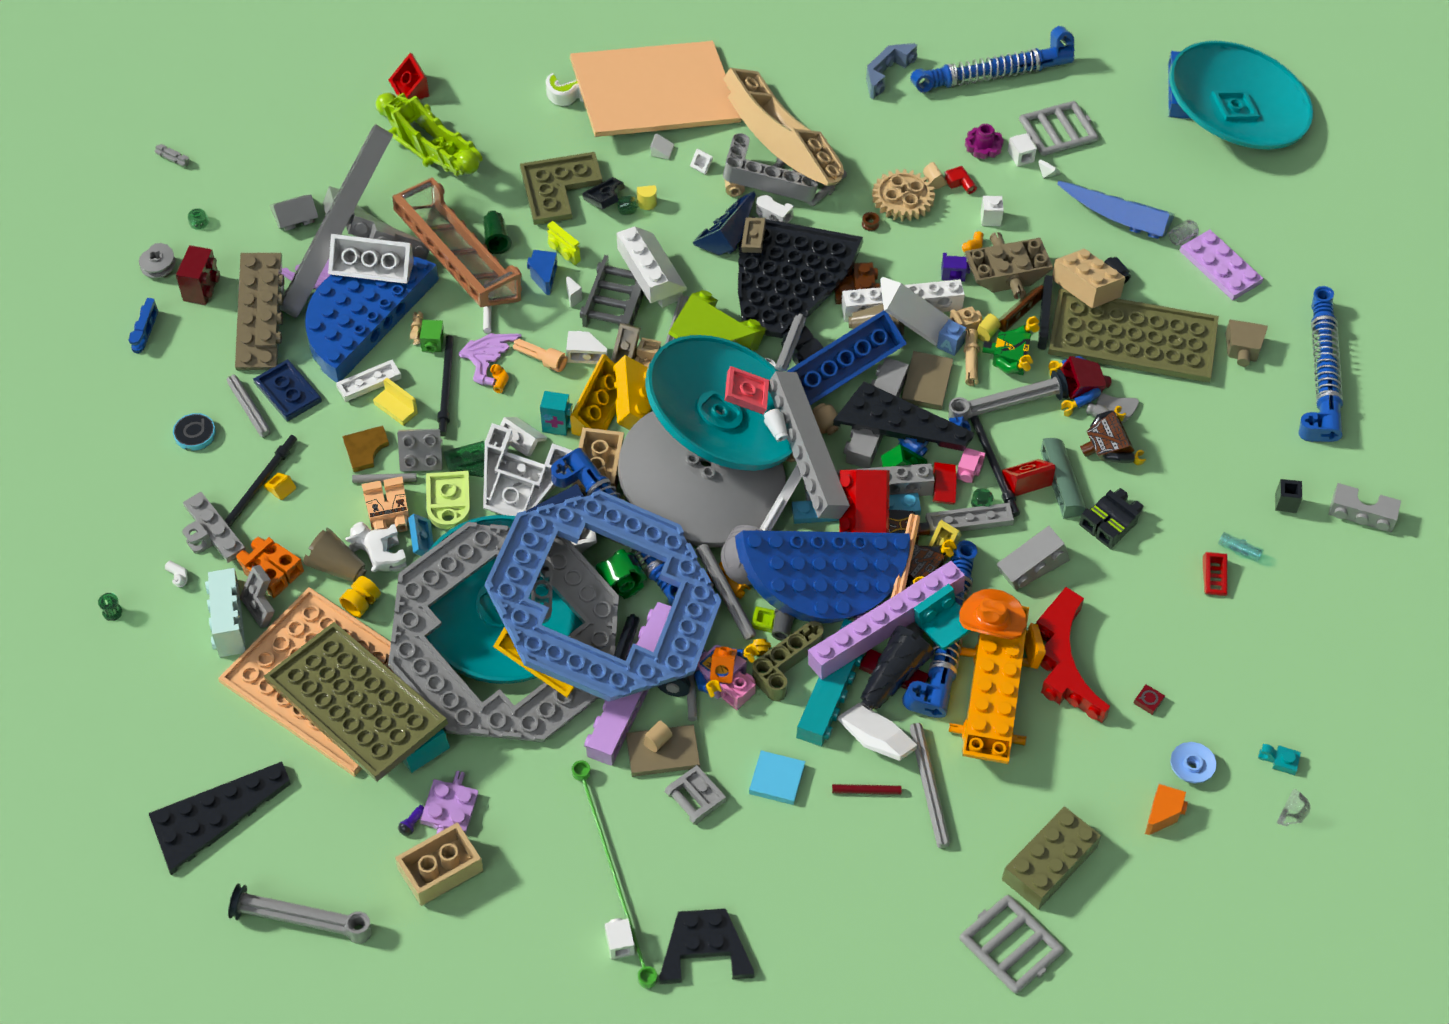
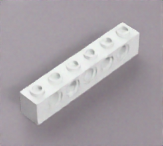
M961 279L905 285L941 312L963 309L965 294ZM881 287L843 291L841 308L844 322H848L853 312L883 304Z

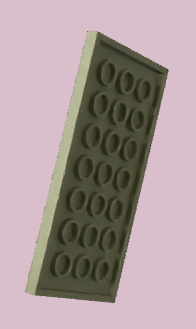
M1059 289L1048 354L1066 358L1081 356L1086 360L1100 364L1210 383L1219 316L1123 299H1115L1091 308L1066 289Z
M335 622L331 623L264 675L268 684L376 782L448 724L447 718Z

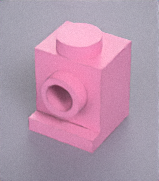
M966 448L958 465L956 479L966 483H973L974 477L979 476L983 467L985 453Z
M740 671L733 676L732 683H723L721 685L720 697L734 709L738 710L755 694L756 684L754 678L748 673L743 675Z

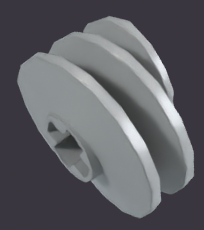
M155 243L143 252L139 257L142 273L150 278H160L168 275L175 266L172 248L167 244Z

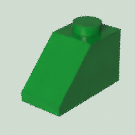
M901 444L881 456L882 467L928 464L927 459Z

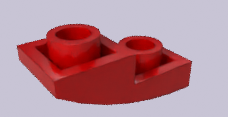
M935 462L933 471L935 480L933 502L954 505L956 501V465Z

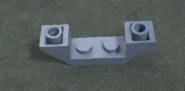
M917 44L888 45L867 65L866 82L871 99H874L878 94H882L885 89L884 70L891 67L893 63L906 68L909 64L915 62L918 56Z

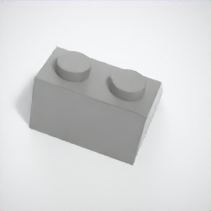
M311 194L270 205L278 227H284L285 231L296 228L295 224L303 222V225L315 222L314 218L318 217Z

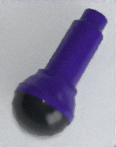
M419 805L416 807L408 819L399 823L398 830L402 835L409 836L413 833L415 823L423 814L424 806Z

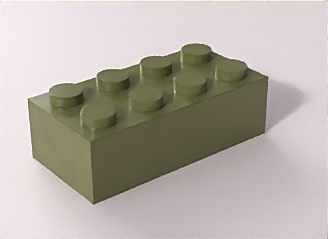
M1064 806L1005 867L1002 881L1039 910L1097 849L1101 835Z

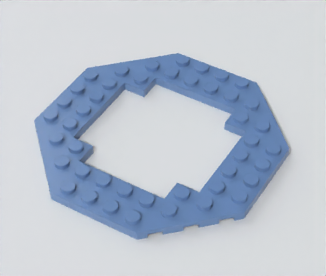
M601 490L592 492L591 495L585 497L577 496L566 499L563 503L556 505L552 503L537 507L536 510L527 513L526 511L517 513L485 582V587L524 666L609 702L693 675L719 609L721 599L718 593L715 594L710 584L712 582L705 569L699 565L697 561L698 556L692 545L686 541L681 525ZM586 528L665 562L658 579L678 587L654 652L632 644L626 661L542 626L549 607L528 598L556 535L577 544L583 529Z

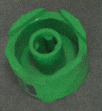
M624 549L616 551L612 557L598 563L595 567L603 579L623 599L637 594L644 587L642 583L644 579L647 581V577L635 555L630 552L626 553Z

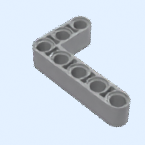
M736 133L733 136L723 172V178L726 181L801 201L810 202L814 200L818 187L817 181L798 172L745 159L750 138L743 133Z

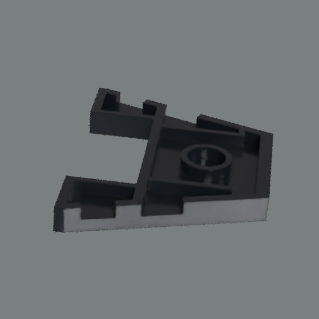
M726 908L678 911L659 977L660 984L682 983L680 959L718 956L731 957L732 979L754 978L753 967Z

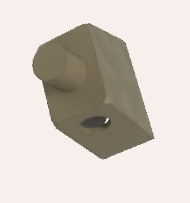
M1229 319L1225 332L1228 356L1237 359V364L1242 367L1248 366L1250 361H1257L1268 325Z

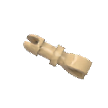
M418 311V314L416 312L413 313L414 322L411 324L412 331L410 332V339H414L413 345L420 344L423 313L421 311Z

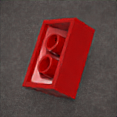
M840 470V482L850 506L839 519V532L889 533L890 470Z

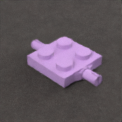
M456 771L453 783L433 780L420 824L431 826L439 833L458 822L466 834L479 790L462 785L465 776L464 772L461 771L460 774V771Z

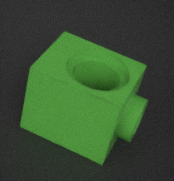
M422 320L420 334L422 351L442 352L445 334L443 320Z

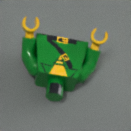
M1030 317L1026 322L1027 325L1024 324L1014 330L999 332L996 343L984 341L982 353L994 355L992 363L994 367L999 368L1006 374L1016 373L1019 375H1024V371L1031 369L1030 364L1033 363V360L1028 355L1031 338L1030 330L1034 333L1039 331L1040 327L1037 317Z

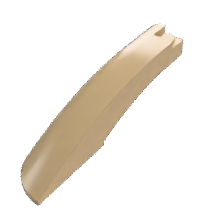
M730 68L723 78L728 89L731 91L728 99L748 128L762 144L780 160L806 177L829 186L839 183L844 174V169L841 161L820 131H812L796 120L776 99L758 71Z

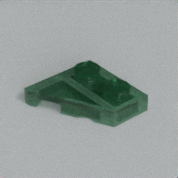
M484 441L443 451L449 472L469 471V476L484 477Z

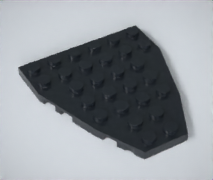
M766 219L762 253H742L743 237L739 243L738 297L742 321L754 319L762 327L766 328L764 335L782 338L783 334L790 330L796 315L803 314V317L806 318L810 316L852 271L863 244V237Z

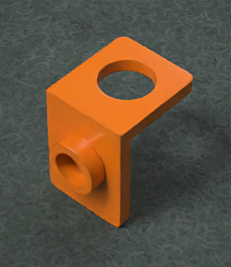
M715 647L712 655L710 680L732 683L737 649ZM724 665L728 668L729 673L725 677H720L716 674V668Z

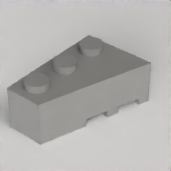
M1047 526L998 562L997 566L1004 578L1014 590H1017L1070 561L1065 543L1050 526Z

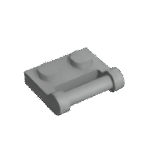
M698 765L672 782L665 789V793L669 797H673L690 816L689 820L694 825L700 823L705 816L726 802V796ZM684 787L701 808L696 810L679 790Z

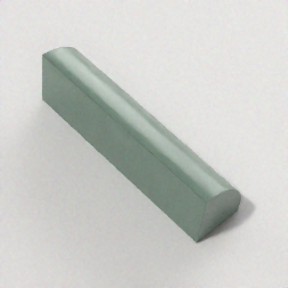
M1045 438L1042 441L1040 452L1044 461L1055 464L1056 469L1052 487L1062 517L1064 519L1081 516L1087 508L1065 444L1058 438Z

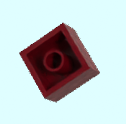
M189 245L176 273L183 301L206 305L208 299L212 297L214 286L220 279L217 259L214 258L212 249Z

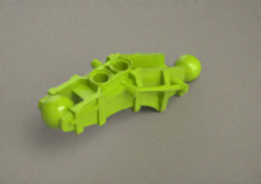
M383 93L376 99V110L381 115L386 116L392 126L388 131L393 134L392 138L423 159L422 164L424 167L427 168L436 163L442 166L444 171H450L455 176L472 174L477 171L480 162L483 161V157L475 148L473 142L464 140L459 132L453 133L446 129L441 120L431 112L430 105L426 104L423 106L416 96L407 99L404 93L397 97L392 93ZM415 121L428 134H430L434 138V140H432L431 142L427 141L425 138L422 137L419 131H416L410 125V123Z

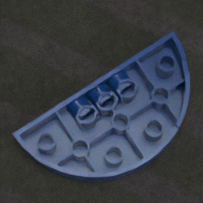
M413 256L414 264L407 284L340 275H330L312 295L305 317L310 351L321 370L336 383L342 381L439 280L436 264Z
M742 530L735 536L738 557L748 574V580L769 604L783 613L796 617V619L825 624L841 622L844 619L848 620L875 607L891 593L898 575L901 578L906 567L910 548V533Z

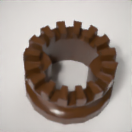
M874 212L865 213L862 216L863 229L865 228L868 231L878 229L879 216Z

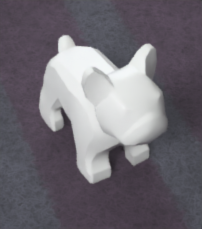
M361 521L351 528L350 536L345 538L347 542H350L349 548L353 552L359 549L367 552L373 566L371 568L372 572H397L407 567L403 549L398 550L397 553L389 552V548L399 545L395 524L390 525L388 529L371 530Z

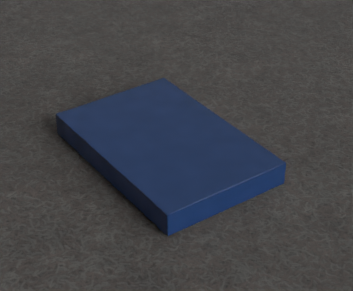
M288 359L253 379L254 384L287 422L322 402L320 395Z

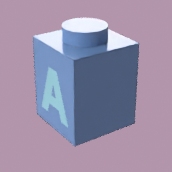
M949 319L939 332L937 348L955 356L965 342L967 327Z

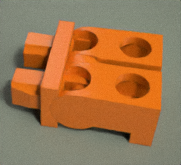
M256 537L251 543L253 551L250 554L242 550L236 555L237 561L242 566L247 577L253 566L261 565L271 580L267 591L273 598L279 595L288 586V583L291 584L304 572L301 559L275 543L270 537L266 540Z

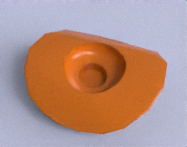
M982 589L973 593L964 601L959 612V622L965 629L1012 640L1021 637L1026 628V614L1021 603L1013 595L997 589Z

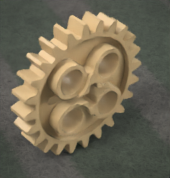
M896 169L895 174L888 171V176L882 174V179L877 178V183H874L872 197L873 203H876L875 208H880V213L886 212V217L893 215V220L900 217L901 221L904 218H908L911 221L913 216L919 219V214L925 216L926 211L930 212V208L933 207L935 193L934 187H931L932 182H927V177L920 178L921 173L914 175V170L907 173L906 169H904L903 173H900Z

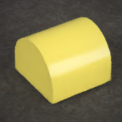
M656 185L637 187V203L641 209L651 210L656 207Z
M990 313L979 324L977 329L978 339L983 342L989 341L998 331L1001 323L996 316Z

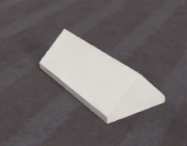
M331 234L328 274L408 283L414 264L411 243Z
M885 277L881 278L884 311L936 346L938 344L939 332L946 322L952 319L902 283Z

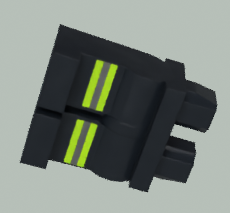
M1122 488L1115 492L1109 490L1106 496H1103L1092 508L1086 509L1081 514L1079 525L1092 536L1096 535V539L1111 550L1137 524L1144 506L1139 501L1128 504L1126 502L1128 494ZM1104 534L1108 536L1110 540L1106 539L1104 537Z

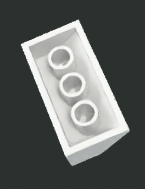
M635 226L617 232V249L650 303L687 290L686 285L653 233Z

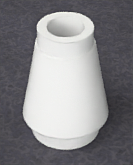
M772 409L764 414V423L774 438H776V441L786 440L789 436L787 434L784 414L779 409Z

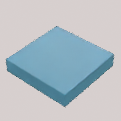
M761 751L749 794L794 805L805 761Z

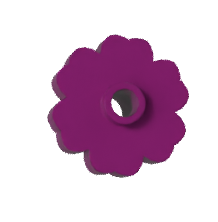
M982 124L979 128L974 127L968 131L965 147L967 152L973 153V156L976 158L986 159L988 156L994 158L1001 153L1004 139L1001 133L995 132L993 126Z

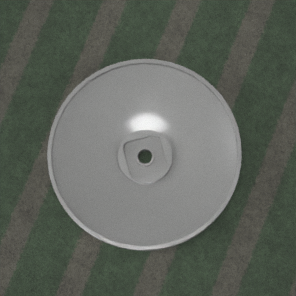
M653 411L642 417L630 429L623 441L618 459L619 482L626 500L633 505L680 524L686 541L698 547L702 544H707L708 547H723L733 528L739 525H750L760 529L786 484L783 463L764 470L747 471L727 468L701 458L673 438L659 422ZM702 461H706V462H708L711 466H710V467H709V466H706V467H705V466H703V465L701 464V462H702Z

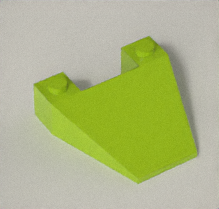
M701 290L691 294L668 333L674 338L689 335L720 337L756 351L759 348L766 328L762 327L754 319L743 322L735 320L715 308L718 300L712 297L710 292Z

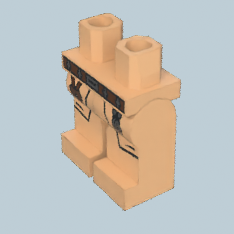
M402 476L383 480L387 502L384 500L381 481L362 484L372 530L387 529L390 525L395 524L397 532L407 531L409 513Z

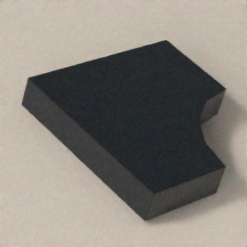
M612 177L583 192L582 196L585 201L605 209L619 201L617 194L625 186L622 181Z

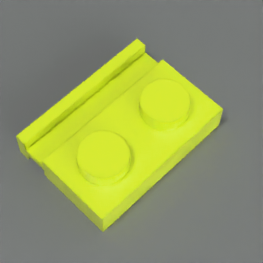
M554 221L550 222L547 225L549 228L547 231L549 246L553 250H557L565 260H569L576 265L581 261L580 248L578 247L580 242Z

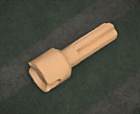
M521 339L514 341V350L542 361L544 367L556 372H561L565 368L568 358L565 355L566 353L554 348L546 350Z

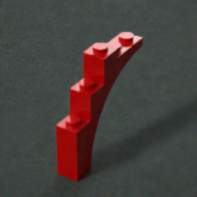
M1065 587L1036 621L1042 640L1047 641L1044 646L1046 653L1040 665L1043 669L1051 671L1043 682L1041 693L1048 700L1054 701L1059 705L1065 699L1071 706L1078 707L1084 711L1091 719L1103 723L1107 718L1110 705L1099 698L1084 682L1071 654V626L1081 611L1084 598Z

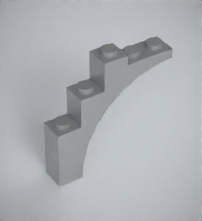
M329 186L323 201L325 214H327L339 189ZM356 205L346 224L348 234L357 237L411 243L413 256L427 259L430 250L419 238L387 225L363 210L359 205Z

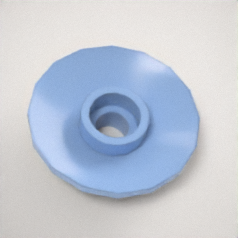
M1182 743L1171 754L1170 764L1172 770L1179 778L1186 782L1194 784L1203 783L1209 780L1216 771L1214 754L1209 748L1200 743Z

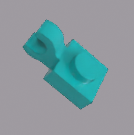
M1263 744L1262 749L1259 750L1258 759L1273 762L1272 769L1295 776L1301 752L1280 745L1275 750L1271 745Z

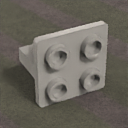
M440 429L398 430L400 471L442 470L443 440L440 436Z

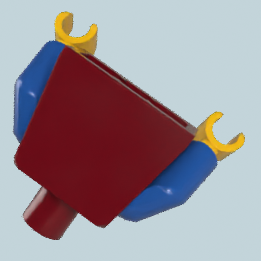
M1070 356L1068 359L1062 360V363L1056 360L1049 363L1050 376L1052 371L1057 373V370L1060 369L1067 381L1069 397L1075 400L1073 402L1070 400L1062 402L1061 410L1069 408L1064 411V416L1072 415L1073 408L1077 406L1080 408L1092 402L1101 395L1105 388L1111 386V377L1103 375L1100 365L1081 356Z

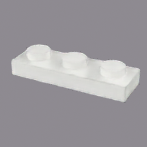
M389 360L336 383V386L344 401L347 402L383 387V380L385 378L395 382L402 379L394 361Z

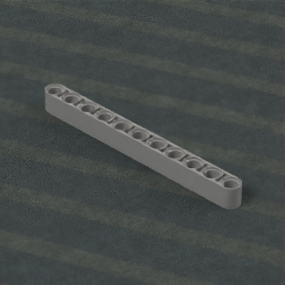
M377 124L369 132L283 295L284 304L280 305V310L294 318H297L329 259L331 234H342L393 136L392 133Z

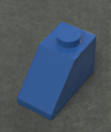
M533 250L532 257H528L527 269H530L533 281L546 295H550L558 267L557 252Z

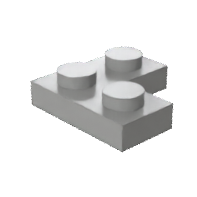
M261 565L252 567L240 599L259 627L264 628L269 626L275 611L264 596L271 580Z

